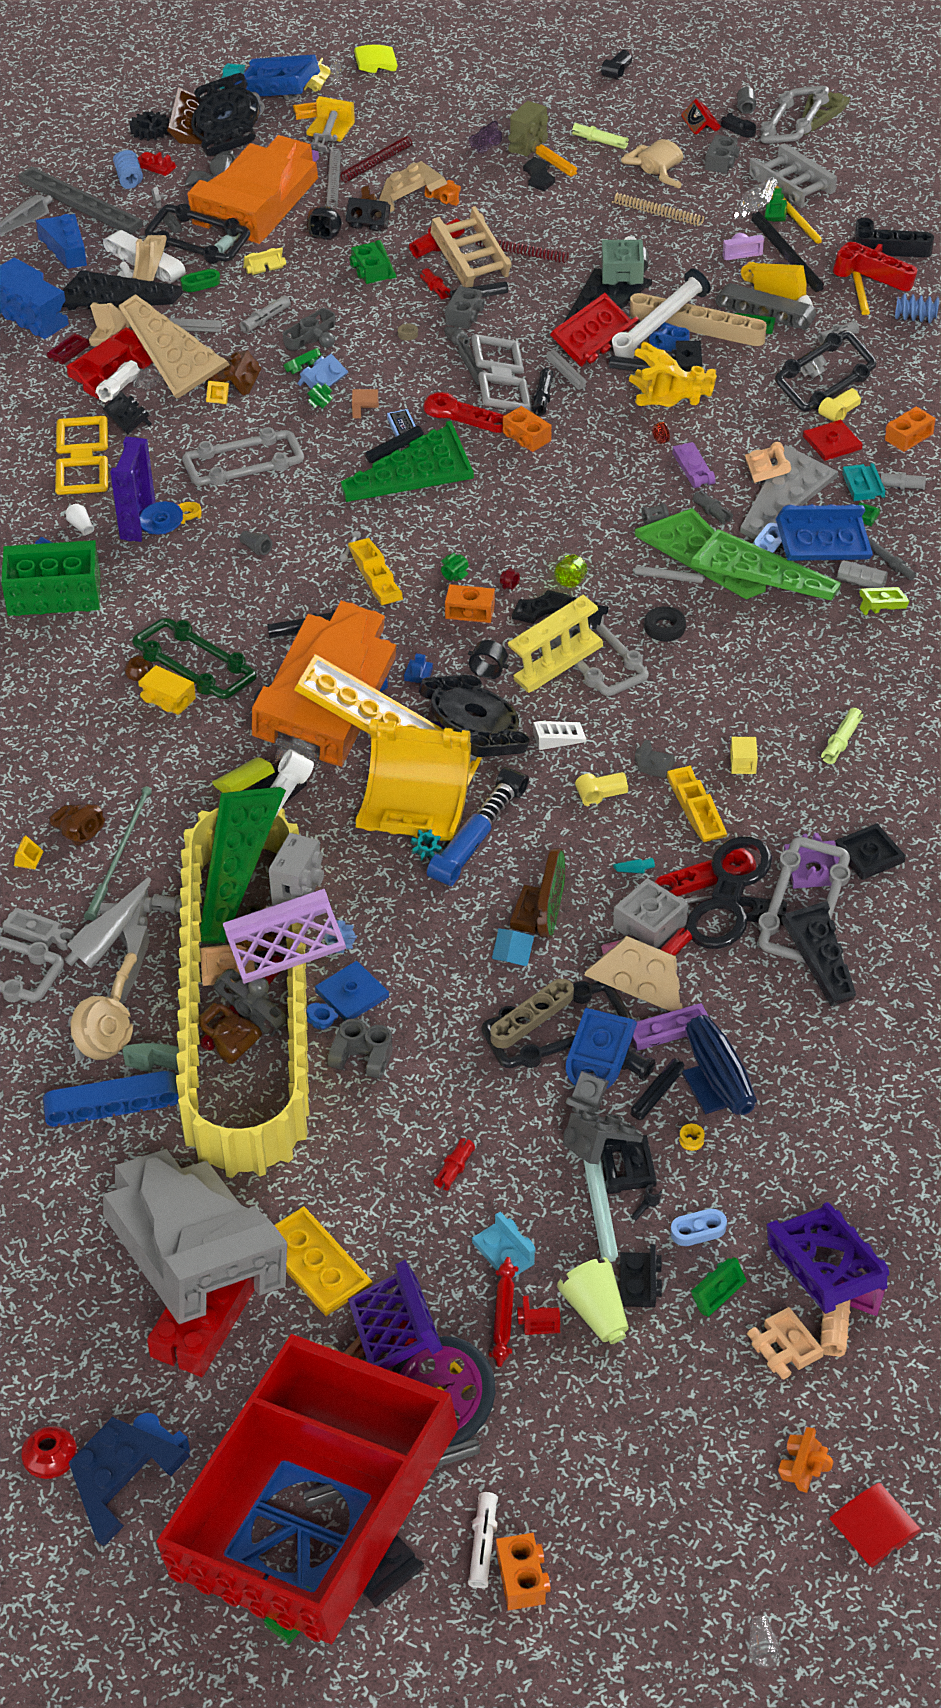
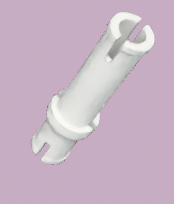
M482 1492L478 1496L477 1516L472 1523V1529L475 1533L470 1578L468 1580V1585L476 1588L488 1587L493 1533L497 1531L498 1525L495 1521L498 1496L494 1493ZM485 1516H486L487 1519H486V1528H485V1534H484V1533H483V1529H484V1522H485ZM481 1547H483L482 1564H480Z

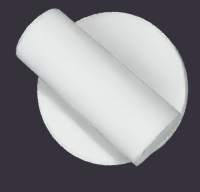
M122 262L120 264L122 271L117 276L132 278L134 270L130 269L126 262Z

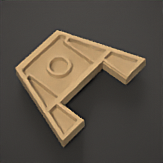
M424 162L412 163L406 169L394 172L387 178L379 201L388 202L391 205L390 212L395 209L393 201L425 185L432 192L444 186L447 182L441 174ZM381 212L375 213L377 217L382 215Z

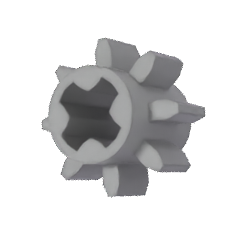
M821 354L802 366L801 372L804 377L810 375L813 379L825 371L823 365L827 362Z

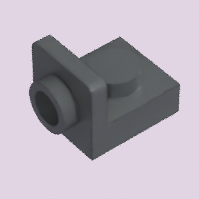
M645 739L641 747H638L635 752L638 771L649 775L666 778L667 771H670L675 764L674 755L652 751L650 740Z
M581 1071L573 1095L568 1097L565 1103L573 1106L572 1111L578 1114H582L583 1111L595 1113L599 1110L609 1081L587 1071Z

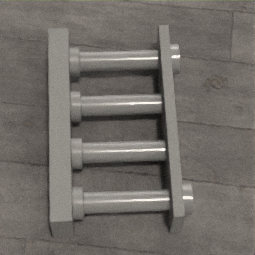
M785 143L779 145L778 157L762 164L755 158L750 159L749 175L752 178L757 179L769 188L773 185L782 188L784 197L800 208L804 207L805 196L815 191L823 190L828 194L836 191V175ZM780 164L786 166V168L778 172L772 170V168ZM792 173L800 175L791 180L784 178ZM806 181L812 183V185L803 189L797 186Z

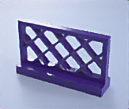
M406 1259L395 1264L398 1273L348 1299L368 1363L384 1369H388L426 1348H429L432 1355L443 1349L419 1281ZM398 1285L392 1294H386L389 1289ZM371 1300L366 1308L358 1307V1305ZM381 1301L387 1302L382 1310L376 1309ZM396 1303H402L399 1311H392ZM370 1317H377L372 1325H365ZM386 1319H393L388 1327H381ZM402 1320L409 1321L404 1329H398ZM376 1334L382 1335L378 1343H371ZM392 1336L399 1337L394 1345H388ZM408 1338L417 1339L416 1342L406 1347L404 1346ZM382 1352L388 1353L386 1358L376 1362Z

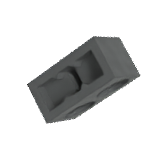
M715 135L706 153L705 170L727 174L729 168L734 167L735 158L739 156L740 146H737L738 138Z
M459 286L445 308L446 325L469 329L472 323H476L478 313L483 311L485 300L482 299V290Z

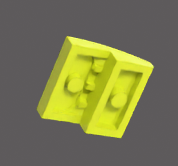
M364 45L354 49L359 70L376 73L378 68L389 71H396L398 65L394 51L390 46Z
M256 757L214 780L212 783L222 793L242 791L273 774L275 771L270 762Z

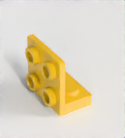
M319 96L316 99L317 117L307 129L306 134L308 136H313L314 133L322 134L330 112L336 111L338 115L331 135L332 137L337 135L336 141L340 142L355 123L354 103Z

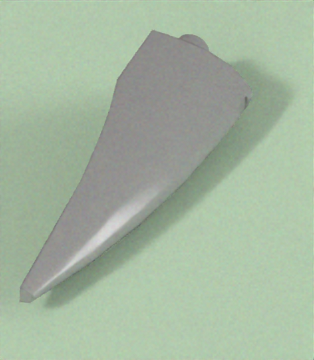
M33 195L0 221V236L48 214L47 205L53 202L50 195L46 197Z
M147 877L119 903L86 925L67 944L72 951L64 960L70 966L80 958L89 968H93L132 918L144 897L151 878Z

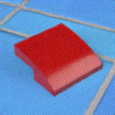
M880 1482L856 1496L829 1518L871 1568L876 1566L895 1548L897 1550L901 1549L922 1531Z

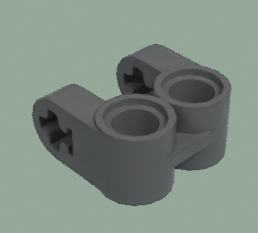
M348 1019L342 1022L329 1051L328 1067L342 1070L349 1055L366 1053L369 1057L366 1075L381 1079L392 1055L391 1030L384 1025H374L366 1028L365 1024L358 1019Z

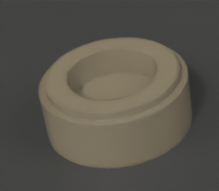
M410 323L402 324L398 327V337L406 341L413 340L418 337V327Z

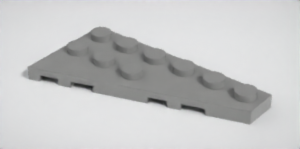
M785 445L784 455L791 464V471L784 475L766 479L741 525L740 533L755 540L768 523H776V517L783 507L787 505L803 506L836 479L838 471Z

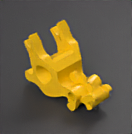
M647 342L641 344V349L637 348L634 355L643 359L650 366V368H645L642 371L637 369L635 376L632 374L629 376V382L636 385L643 393L636 396L635 403L637 405L671 407L684 398H688L691 405H697L700 402L701 395L712 396L717 377L715 369H709L704 373L702 367L693 366L690 372H685L668 353L653 347Z

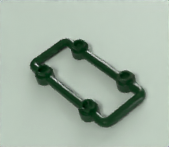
M169 618L159 619L136 634L132 639L133 646L142 651V657L146 661H158L184 678L194 682L197 692L203 695L212 694L219 699H228L257 678L256 671L246 665V659L242 653L234 652L231 655L193 633L190 622L186 620L175 622ZM164 627H167L174 631L173 636L175 639L192 642L227 663V669L231 673H243L246 676L227 689L222 690L215 685L216 681L211 674L203 673L199 676L163 654L162 648L157 641L150 640L146 643L143 641Z

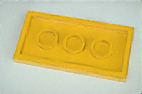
M305 1206L274 1225L287 1242L286 1272L325 1316H328L349 1302V1298L373 1286V1281Z

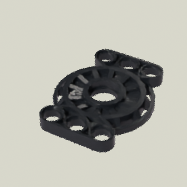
M236 73L201 85L194 91V95L200 104L194 111L191 126L194 134L202 141L201 146L207 156H213L223 151L249 144L256 138L252 127L259 117L260 105L256 96L246 89L248 82L242 73ZM233 111L227 118L218 119L221 113ZM232 138L231 141L225 142L227 139ZM215 144L213 147L207 148L209 145Z
M453 675L422 679L419 693L421 696L431 700L430 708L435 718L443 726L451 728L455 732H462V730L470 731L471 755L490 757L526 752L530 738L525 733L517 731L520 722L517 712L506 700L487 689L481 688L482 682L479 678L473 675ZM467 712L476 713V714L480 715L481 717L472 716V715L468 714Z

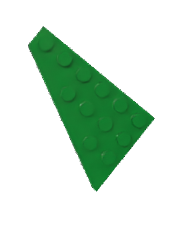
M447 421L446 426L437 431L433 429L428 434L409 443V447L402 451L396 450L391 455L376 461L369 470L365 472L359 471L354 476L341 481V490L346 502L474 479V471L452 421Z

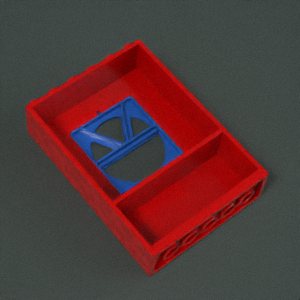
M291 1334L157 1539L156 1543L169 1577L181 1584L187 1582L194 1585L203 1594H215L231 1606H243L259 1618L269 1617L284 1629L292 1630L294 1628L301 1631L312 1641L320 1642L322 1640L332 1645L458 1430L451 1393ZM320 1482L331 1484L344 1497L349 1508L350 1521L347 1534L343 1536L265 1503L280 1490L296 1483ZM257 1516L284 1526L260 1542L252 1543V1530ZM297 1532V1571L295 1573L273 1570L259 1559V1555ZM310 1537L337 1548L336 1552L328 1560L315 1568L310 1567Z

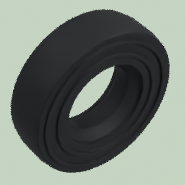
M668 606L656 607L646 614L644 629L646 634L655 640L663 642L674 641L684 634L686 619L684 614L676 608ZM660 620H669L674 625L663 628L656 625V623Z

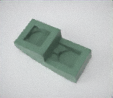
M141 1043L127 1045L123 1048L125 1066L150 1072L155 1064L178 1071L177 1053H179V1047Z

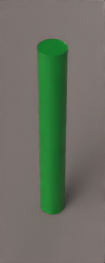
M377 240L375 245L388 262L389 279L396 278L397 275L381 240Z

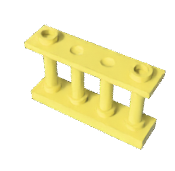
M582 595L509 641L508 646L522 658L524 666L522 670L513 675L514 680L530 693L603 647L602 639L589 629L588 617L598 611V607L586 596ZM579 623L580 633L570 638L569 629ZM560 635L561 645L551 651L550 641ZM541 647L543 656L532 662L531 653Z

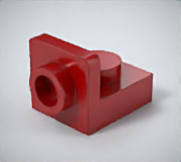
M522 1296V1307H517L518 1325L524 1324L525 1335L560 1333L559 1307L530 1309L529 1296Z

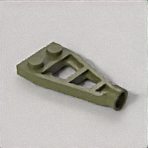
M829 92V102L821 106L830 109L828 111L822 109L817 111L815 117L819 118H813L811 121L812 130L810 132L841 113L849 104L850 97L844 96L841 93ZM814 94L809 95L802 118L806 117L814 104Z

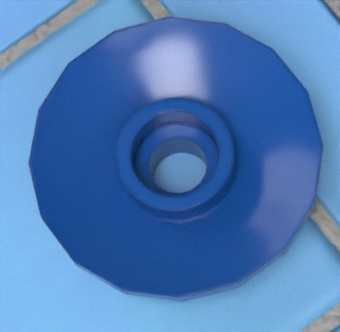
M167 501L149 505L140 515L142 529L149 534L155 535L173 531L183 520V511L180 506Z

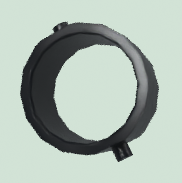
M482 640L476 644L473 651L469 650L468 655H470L469 667L479 677L496 679L500 677L504 668L508 669L509 667L506 664L508 659L506 649L495 641ZM479 655L493 658L498 665L486 663Z

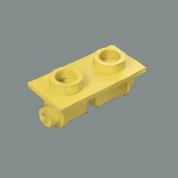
M323 58L318 63L320 73L312 76L304 90L307 87L315 92L321 90L324 82L330 75V68L321 64Z
M271 248L264 252L251 253L244 256L243 268H246L247 274L252 275L266 272L264 265L268 266L269 271L283 268L286 265V260L282 257L283 248Z

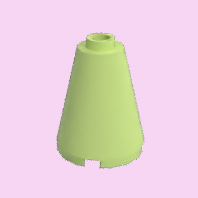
M603 1258L604 1263H598L597 1259H593L567 1273L569 1279L564 1284L560 1279L557 1287L564 1298L602 1342L609 1341L610 1344H615L626 1337L625 1332L629 1327L610 1260Z

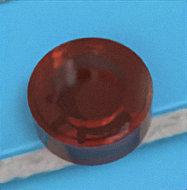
M659 422L653 425L652 433L656 442L660 445L668 443L670 434L666 424Z

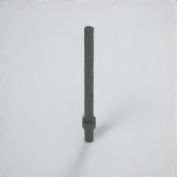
M867 536L871 550L889 563L891 569L896 573H902L909 580H913L916 577V573L906 566L904 560L898 556H893Z

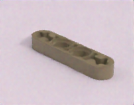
M556 979L492 1025L490 1030L491 1043L495 1047L503 1049L519 1041L573 1000V984L567 979ZM543 1002L548 1004L549 1007L545 1010H540L535 1005ZM518 1017H526L530 1021L526 1024H519L515 1020Z

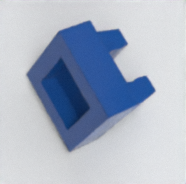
M416 653L415 660L410 659L404 674V681L421 683L423 678L431 676L433 663L426 662L425 655Z

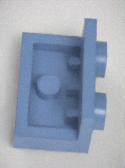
M331 353L326 358L320 357L312 368L309 366L300 373L301 379L297 384L301 386L306 383L312 388L317 383L321 386L326 383L331 387L346 376L348 371Z

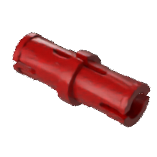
M429 268L421 271L423 274H420V278L428 285L430 291H434L441 299L449 297L448 294L451 290L443 283L440 277L436 276Z
M461 1138L451 1155L446 1156L444 1166L433 1180L436 1187L441 1188L445 1184L443 1190L448 1191L457 1175L463 1173L466 1161L475 1150V1144L468 1139L464 1145L466 1138Z

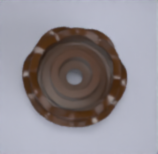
M135 656L126 663L124 671L129 679L140 681L154 666L152 662L146 661L142 656Z

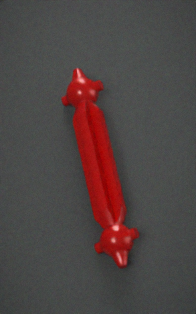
M506 1257L504 1263L496 1270V1275L501 1277L497 1285L493 1340L496 1345L489 1352V1356L496 1360L497 1367H502L504 1361L512 1353V1349L506 1345L511 1335L514 1282L512 1278L518 1272V1267L512 1264L510 1257Z

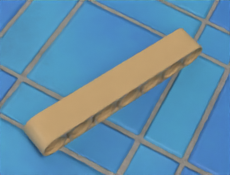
M642 293L634 294L630 298V317L634 318L637 316L642 321L666 299ZM686 303L665 321L671 325L686 328L689 332L747 345L761 346L765 343L766 322Z

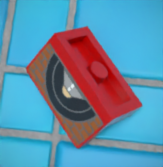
M697 98L681 114L691 131L696 135L706 125L714 131H718L721 128V125L709 108Z

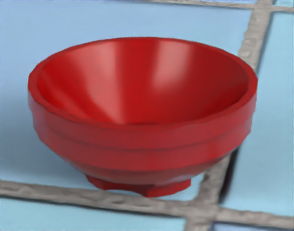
M57 1426L39 1428L32 1432L23 1444V1465L35 1477L43 1479L59 1477L70 1469L69 1461L78 1453L76 1441L71 1433L64 1428ZM46 1438H52L56 1441L55 1447L51 1450L43 1451L38 1447L39 1443Z

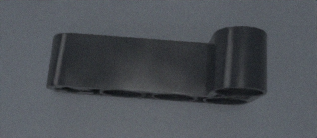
M859 218L856 220L854 242L874 250L878 244H882V252L888 256L925 258L932 255L934 235L921 231L874 229L873 220Z

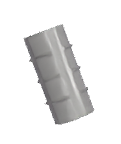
M843 560L838 570L837 580L847 582L848 584H856L859 587L884 588L888 572Z

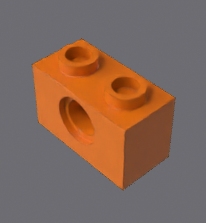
M449 584L445 600V619L491 623L495 607L494 588Z

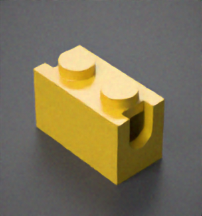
M157 665L138 682L139 686L143 688L140 697L146 703L158 705L166 712L171 711L179 715L196 699L194 682Z

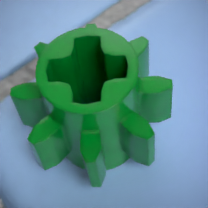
M319 383L315 384L307 393L310 396L308 402L314 408L319 406L323 409L333 399L330 395L332 389L326 383L323 386Z
M453 552L441 560L444 564L441 567V573L447 580L458 581L468 575L466 569L469 567V564L463 555H456Z

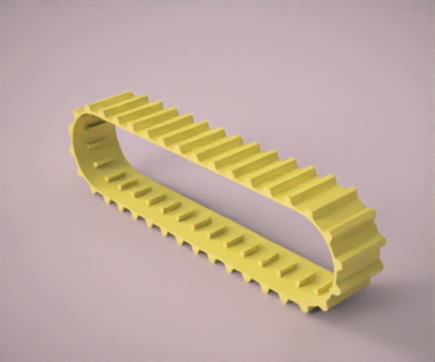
M219 808L211 812L202 810L198 813V822L195 827L185 829V849L181 850L183 869H181L183 888H180L182 902L180 918L182 927L179 929L181 948H179L181 968H179V981L181 989H178L180 1004L178 1022L180 1031L177 1032L179 1046L177 1065L179 1075H176L183 1136L186 1146L196 1148L199 1163L208 1161L210 1165L213 1164L218 1168L225 1169L226 1177L233 1178L238 1172L254 1171L258 1176L266 1175L267 1167L276 1164L278 1161L289 1163L293 1159L292 1149L296 1142L306 1140L308 1135L306 1116H309L306 963L288 969V1049L290 1059L288 1061L290 1077V1101L288 1105L270 1121L244 1129L224 1128L203 1119L198 1114L199 1102L197 1088H199L197 1066L200 1063L197 1047L200 1044L198 1031L200 1016L198 1003H200L198 982H201L199 962H201L199 947L201 932L199 923L202 921L200 884H202L201 871L211 860ZM281 808L274 819L263 849L270 850L278 854L289 833L299 835L297 824L287 822L283 808ZM300 923L292 924L287 931L299 934L304 925ZM286 937L287 949L290 950L295 940ZM300 942L295 952L305 954L306 944Z

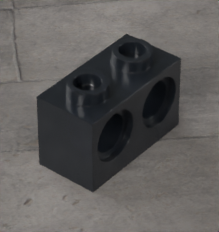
M349 197L345 221L351 224V228L362 229V226H367L373 231H381L382 228L387 229L391 205L386 201ZM362 210V216L354 218L355 212ZM377 212H381V218L377 221H374V214Z

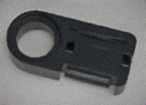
M729 113L727 117L721 118V127L746 138L756 135V124L747 119H740L734 116L733 113Z
M741 897L739 904L742 907L747 906L753 910L746 913L747 921L758 923L760 916L768 912L772 899ZM782 901L777 915L781 925H784L781 918L786 914V901Z

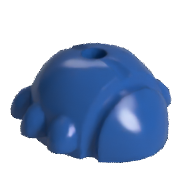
M312 1003L308 1005L306 1010L307 1023L316 1029L324 1030L332 1025L334 1020L338 1018V1014L334 1012V1008L329 1007L327 1004Z

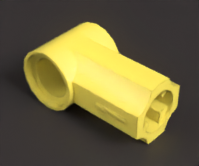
M851 388L834 399L830 397L825 398L819 406L818 413L832 422L840 419L843 420L847 412L860 405L861 397L858 391Z
M624 772L597 778L590 773L578 777L575 782L577 791L585 806H590L589 804L591 803L599 804L605 797L628 793L627 779Z

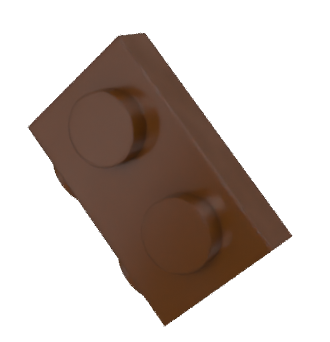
M248 350L240 353L237 351L230 357L225 358L230 364L229 366L207 379L204 383V387L207 389L208 381L225 383L231 380L241 395H247L250 393L261 371V367Z

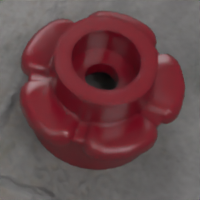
M512 568L502 572L500 583L503 584L502 588L504 590L506 588L513 590L519 584L520 574L518 572H515Z

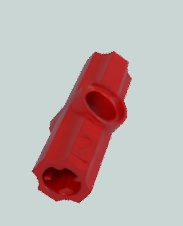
M456 218L448 222L446 225L459 222L460 220ZM431 227L428 228V234L409 244V250L413 257L418 259L431 251H441L430 233ZM465 229L451 232L450 235L452 238H457L465 233Z

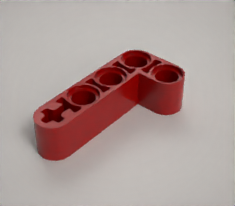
M847 242L837 252L832 271L840 277H848L855 271L901 291H910L913 288L918 270L913 265L859 243Z

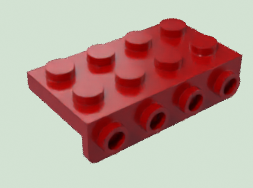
M604 293L555 328L550 336L582 367L586 363L591 365L599 357L598 354H606L612 347V338L621 332L628 333L636 326L640 319L636 316L631 320Z

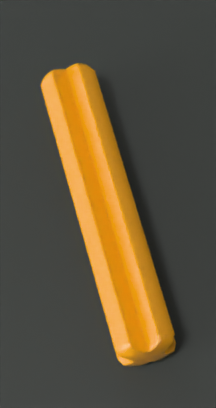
M543 144L535 148V153L550 162V164L568 176L572 177L577 174L576 166Z

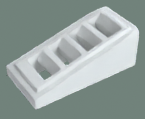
M533 722V735L539 750L586 742L580 722ZM571 730H576L577 735H573Z

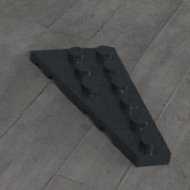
M81 270L62 290L65 295V302L62 307H67L68 310H76L77 307L87 306L88 309H91L92 303H112L116 308H119V304H122L135 294L151 306L173 305L183 294L181 286L169 283L165 284Z

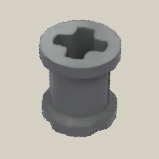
M665 502L660 503L659 506L650 508L645 506L641 508V515L645 525L669 517Z

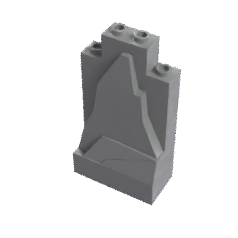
M164 1149L115 1165V1188L117 1190L103 1194V1216L178 1324L206 1315L207 1292L254 1276V1289L259 1296L286 1286V1240L273 1223L255 1206L247 1208L238 1202L208 1161L181 1169L169 1151Z

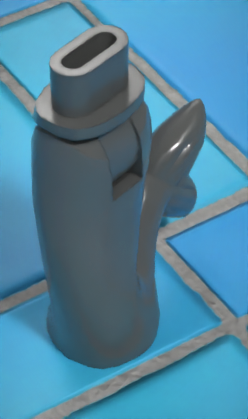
M228 150L215 155L209 166L212 175L205 171H189L185 185L192 186L199 180L208 182L224 172L234 161V152Z

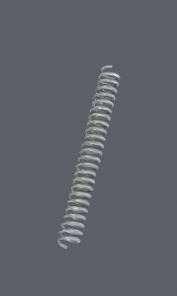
M332 149L329 157L326 205L331 206L329 203H332L330 201L334 199L336 202H334L335 205L333 206L335 207L332 208L338 206L341 151L339 149Z

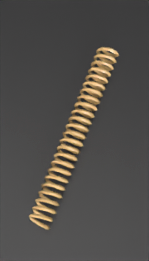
M618 192L615 194L614 201H612V203H619V205H626V207H633V209L636 208L637 210L640 208V211L644 210L646 212L647 210L651 214L654 212L658 216L661 215L663 217L665 215L669 219L672 217V219L683 220V222H690V224H697V226H700L704 221V216H702V221L699 225L701 216L698 215L697 217V214H695L693 217V212L691 214L687 212L686 214V211L680 210L679 212V209L675 212V208L672 210V207H670L668 210V206L665 207L663 205L661 207V204L658 205L656 203L654 205V202L650 203L649 201L647 203L646 200L643 203V199L640 201L638 198L636 201V197L633 199L631 196L629 199V195L626 196L624 194L622 196Z

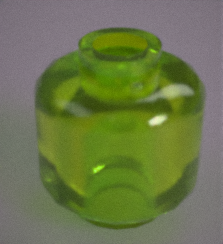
M572 554L565 556L556 565L554 570L557 582L567 588H573L580 584L588 572L585 561L581 557Z

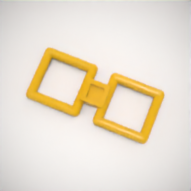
M106 416L62 418L57 420L56 452L58 454L71 453V458L56 460V494L97 493L108 490V458L106 456H93V452L108 449V419ZM99 425V443L65 445V427ZM99 465L98 484L64 486V467Z

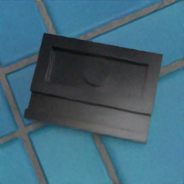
M396 1535L365 1587L363 1594L377 1607L422 1571L424 1563L419 1561L415 1557V1553Z

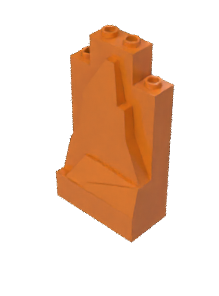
M277 135L267 148L250 143L224 172L208 182L199 180L187 193L190 209L224 220L236 218L240 225L250 230V237L247 241L260 244L318 179L317 164L313 161L311 144ZM192 219V224L208 229L213 226L211 224Z
M342 600L330 621L320 616L307 614L272 684L269 687L263 686L252 707V736L275 743L279 731L320 746L319 760L342 767L361 729L296 692L294 689L316 654L377 691H380L395 660L397 646L388 640L379 639L384 630L385 615Z

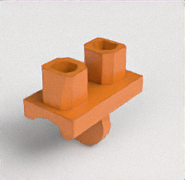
M447 180V184L432 192L429 191L427 185L425 186V197L436 198L444 204L449 203L455 206L459 204L461 186L456 185L454 181Z
M806 1427L804 1435L789 1436L787 1450L789 1455L796 1456L795 1461L783 1459L778 1468L782 1480L795 1483L799 1491L806 1493L808 1492L812 1477H820L821 1472L831 1471L834 1464L833 1459L827 1455L828 1448L822 1446L815 1438L816 1430L810 1427Z

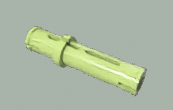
M575 123L572 130L575 131H572V135L587 138L590 142L594 140L623 150L628 146L627 142L629 139L627 137L598 130L595 126L588 127Z
M851 708L836 733L830 736L828 746L821 754L824 762L828 764L835 763L840 752L846 749L849 738L863 718V714H860L861 710Z

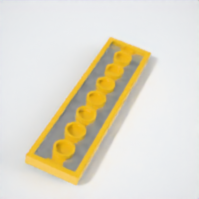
M316 654L294 689L296 692L370 734L371 718L380 719V722L386 723L389 720L397 721V725L444 731L441 727ZM470 754L468 785L482 757Z

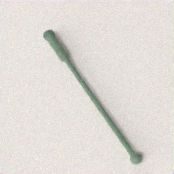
M148 786L142 789L143 795L103 883L98 886L88 911L84 914L86 920L94 921L97 919L100 905L108 891L107 885L144 802L147 796L152 793L151 788Z

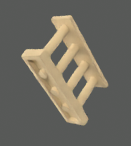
M476 206L471 208L469 219L453 224H444L440 217L432 219L430 233L463 287H473L474 279L477 276L500 270L504 277L509 276L511 261L504 254L485 223L482 213H479ZM471 226L477 232L460 239L452 238L450 235L451 232ZM478 241H482L486 247L467 254L461 253L458 248ZM489 255L494 260V263L475 269L470 268L467 263Z

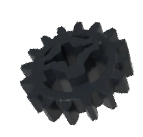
M151 111L143 112V115L136 114L137 118L132 117V121H129L131 134H134L135 138L139 137L140 140L147 138V141L150 139L157 140V137L164 138V134H169L167 128L170 119L166 117V114L161 115L160 112L155 114Z

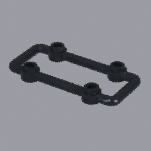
M183 203L178 206L172 204L163 206L146 227L145 236L166 235L167 240L164 248L174 246L204 256L208 263L215 264L218 261H231L250 237V230L240 225L236 218L222 220L192 211L188 204ZM171 212L175 213L182 222L195 219L224 228L225 232L231 237L237 236L239 233L241 235L228 253L224 254L220 253L214 245L204 248L171 238L165 230L158 231L157 233L154 230L167 213Z
M846 330L838 334L831 332L827 335L823 344L798 360L788 359L782 366V370L776 374L775 381L798 409L808 412L812 409H819L821 402L825 398H831L853 382H864L877 363L874 356L852 332ZM847 339L867 361V364H856L849 376L824 392L820 390L815 391L810 397L809 402L805 403L784 378L791 379L796 377L802 366L826 351L833 352L838 350L843 340Z
M578 981L573 984L574 994L572 1001L578 1004H585L590 1002L592 994L604 991L618 1015L632 1019L630 1012L615 988L599 981L592 984L586 981ZM542 1002L536 1004L535 1007L545 1010L549 1005ZM502 1007L498 1012V1016L487 1019L481 1027L482 1034L497 1061L505 1068H514L520 1065L528 1068L537 1067L543 1057L571 1048L575 1037L574 1035L542 1047L528 1044L521 1048L519 1055L509 1058L504 1049L497 1048L491 1043L490 1030L494 1023L514 1010L515 1007ZM518 1017L515 1021L519 1023L520 1019L525 1017Z

